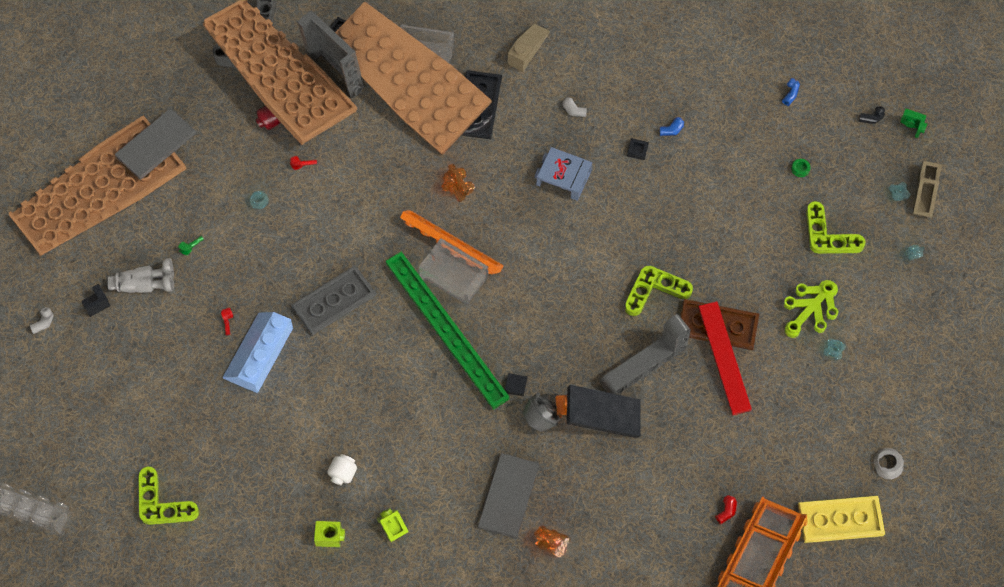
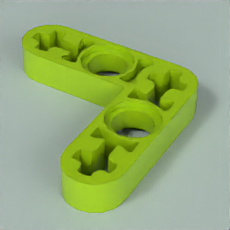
M816 201L808 205L806 215L809 245L814 253H859L864 249L866 241L859 234L827 235L824 206ZM813 208H816V210L818 211L817 218H814L815 213L814 211H812ZM819 224L822 230L815 231L812 225ZM836 240L840 241L843 246L841 248H836L833 246L832 242ZM855 240L859 243V247H856L853 243ZM816 241H820V244H822V246L818 247Z
M645 266L641 270L626 301L625 311L630 316L639 315L653 288L680 299H688L692 295L693 286L687 280L653 266ZM651 272L652 276L649 277L648 282H644L646 274ZM669 279L672 284L666 287L661 284V281ZM675 282H676V283H678V284H677L676 289L674 290L673 288H674V285H675ZM639 287H643L646 289L647 293L644 295H639L636 292V289ZM687 287V291L682 293L681 289ZM636 298L638 300L637 308L632 310L631 305L634 304Z
M152 467L141 469L139 472V516L143 523L151 525L188 522L198 517V506L192 501L159 504L158 474L156 470ZM149 472L153 476L150 477L151 486H147V480L144 477L147 476V473ZM147 491L154 492V497L151 500H145L143 496ZM179 507H180L181 511H187V510H188V507H191L192 510H195V511L191 512V515H189V516L187 515L186 512H180L181 517H178V516H179V511H178V508H179ZM169 508L174 509L175 514L172 517L166 518L164 516L165 510ZM158 509H160V512H159V513H160L161 518H158V515H157V513H158L157 510H158ZM151 510V512L155 515H151L150 519H147L145 514H147L148 511Z

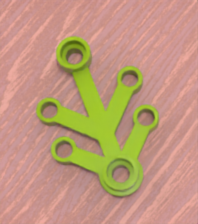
M825 280L819 286H806L802 283L797 285L795 293L798 296L818 294L813 299H795L791 296L785 298L784 307L788 310L806 307L795 321H790L786 324L785 334L788 337H797L801 331L800 326L813 312L815 331L818 333L825 331L827 324L823 320L821 303L824 299H826L827 304L826 317L830 320L837 318L838 309L834 305L833 297L836 296L838 287L833 281ZM825 287H830L832 290L828 291ZM803 288L805 291L800 292L798 289ZM787 301H791L793 305H788ZM829 311H833L835 315L829 314ZM821 324L824 328H819L817 325ZM790 326H795L797 329L792 330Z

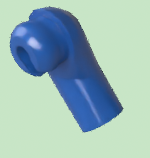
M791 78L787 83L791 90L782 100L787 106H790L797 97L800 87L799 81H796L794 78Z
M676 117L670 126H660V136L677 135L684 127L682 118Z

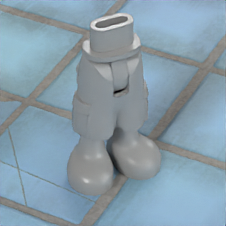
M171 258L164 259L162 267L153 270L150 266L123 271L120 274L116 273L115 276H108V290L148 293L154 291V289H164L166 292L174 291Z

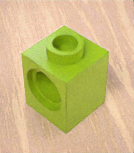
M316 521L315 545L319 547H340L341 541L345 539V529H342L341 523ZM329 531L335 532V535L331 538L325 537V534Z

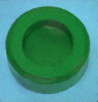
M796 159L792 164L791 171L797 177H805L810 172V163L805 159Z

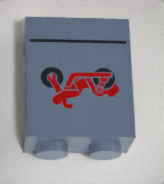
M551 147L549 153H545L543 156L542 167L536 171L537 186L540 187L542 181L570 191L571 199L578 201L592 171V162Z

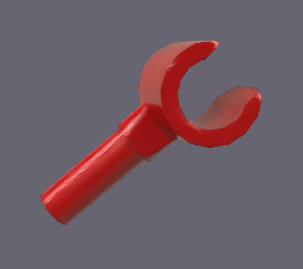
M298 156L290 158V165L294 170H298L305 165L317 164V160L300 161Z
M230 307L221 311L226 336L230 335L228 319L234 318Z

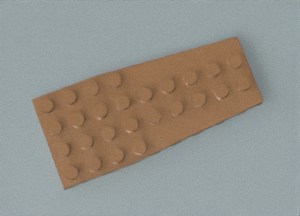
M239 0L206 18L203 26L266 107L301 145L356 112L357 106L307 54L303 55L299 52V47L294 42L291 44L285 38L286 35L282 31L278 32L272 26L273 22L269 19L265 20L260 15V10L257 7L253 8L247 3V0Z
M363 2L335 32L355 50L362 79L374 89L409 127L441 155L452 146L492 102L490 98L451 64L366 2Z
M144 115L98 144L81 157L79 163L65 169V173L58 179L56 177L52 179L49 186L43 190L40 188L35 192L36 195L28 202L26 200L23 201L20 208L13 213L9 212L10 218L40 256L141 200L186 170L185 164L173 152L140 180L115 157V153L151 125Z

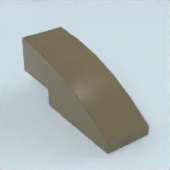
M927 161L921 163L913 214L932 218L942 164Z

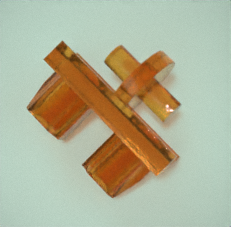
M454 164L448 166V171L444 174V183L441 185L443 191H450L451 194L454 193L458 201L461 202L465 199L466 195L473 193L475 186L472 181L464 182L463 179L466 177V171L463 167L456 168Z
M542 525L534 533L538 539L535 545L542 550L550 552L555 557L563 556L567 549L566 543L571 541L567 535L558 533L554 529L549 530Z

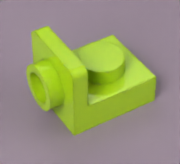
M389 508L381 512V517L377 518L378 523L381 524L390 542L409 532L398 510H391Z

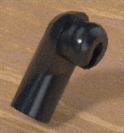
M877 106L871 114L860 113L859 122L876 124L884 118L885 108Z

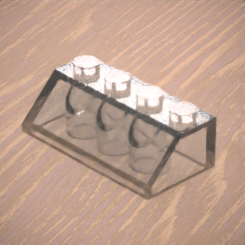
M1 483L0 515L62 536L72 515L67 505L60 502L54 504L43 496L34 497L26 490L20 489L16 491L12 486Z

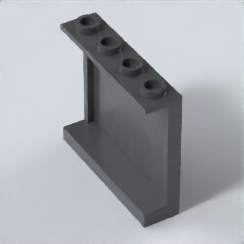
M310 10L297 21L307 55L313 61L320 56L326 59L344 76L349 97L358 95L363 90L364 83L355 50Z

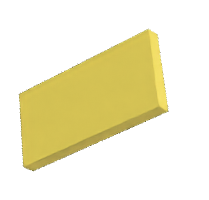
M878 496L798 503L799 513L807 514L808 520L807 526L802 527L804 543L885 535Z

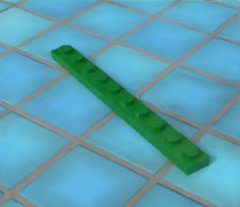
M402 251L386 260V265L491 408L494 410L507 402L510 398Z

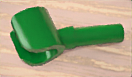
M200 236L189 244L181 242L178 246L179 252L189 255L192 248L203 241L204 238Z

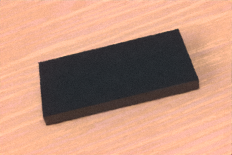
M467 70L465 77L490 98L492 102L461 136L491 140L502 75Z
M569 385L567 387V424L638 438L641 436V399Z

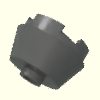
M539 392L529 397L522 412L528 425L540 432L557 426L558 421L562 418V414H557L555 411L557 406L547 396L541 398Z

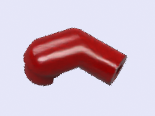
M730 495L724 497V511L715 516L720 525L735 516L737 508L735 497Z

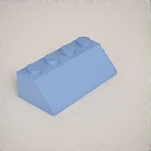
M275 312L258 313L227 368L223 379L258 393L293 329L291 319Z

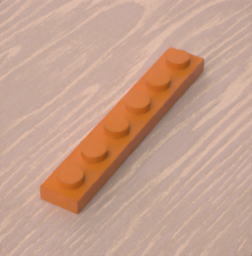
M407 210L402 212L400 218L409 227H416L421 230L420 233L424 236L435 238L436 243L450 247L451 251L456 255L467 257L468 262L482 266L483 270L488 274L493 275L501 272L504 265L413 211Z

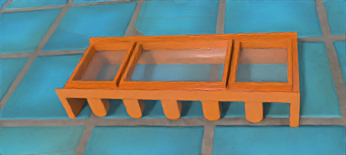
M762 497L760 502L755 503L752 510L754 514L751 520L748 519L744 525L745 532L742 537H738L735 544L736 550L734 554L731 553L726 563L728 566L725 572L721 571L717 587H775L778 576H782L784 572V564L787 558H791L792 547L795 541L798 542L800 539L802 527L807 526V514H800Z

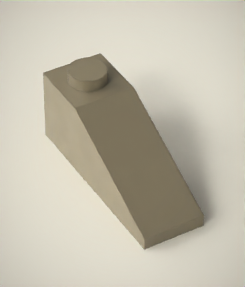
M533 24L516 40L508 52V65L524 72L550 31Z

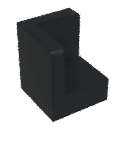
M99 284L92 287L95 294L82 300V304L90 317L110 307L109 301Z

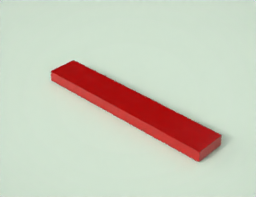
M718 302L701 305L698 309L731 414L734 416L749 412L752 408Z

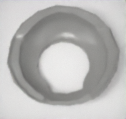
M883 448L873 457L877 474L882 478L892 480L902 473L904 460L896 450ZM889 454L895 457L897 463L894 468L887 469L880 466L879 459Z

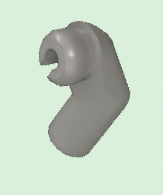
M572 98L564 99L562 103L563 108L570 116L586 117L587 108L577 107Z
M43 308L40 311L42 315L40 321L30 325L33 334L51 325L54 314L50 308Z

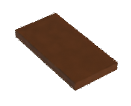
M684 299L680 317L691 329L689 338L708 341L698 309L699 306L708 303ZM719 306L731 346L753 350L759 313Z

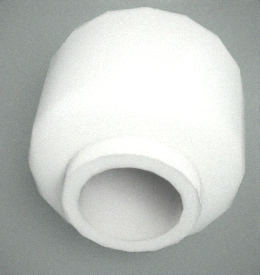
M343 454L334 457L327 471L328 475L332 477L331 481L340 486L342 483H350L357 470V466L354 463L355 460Z

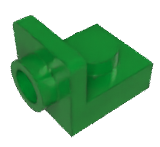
M905 108L900 123L909 128H917L915 138H918L920 133L924 134L928 123H925L927 115Z

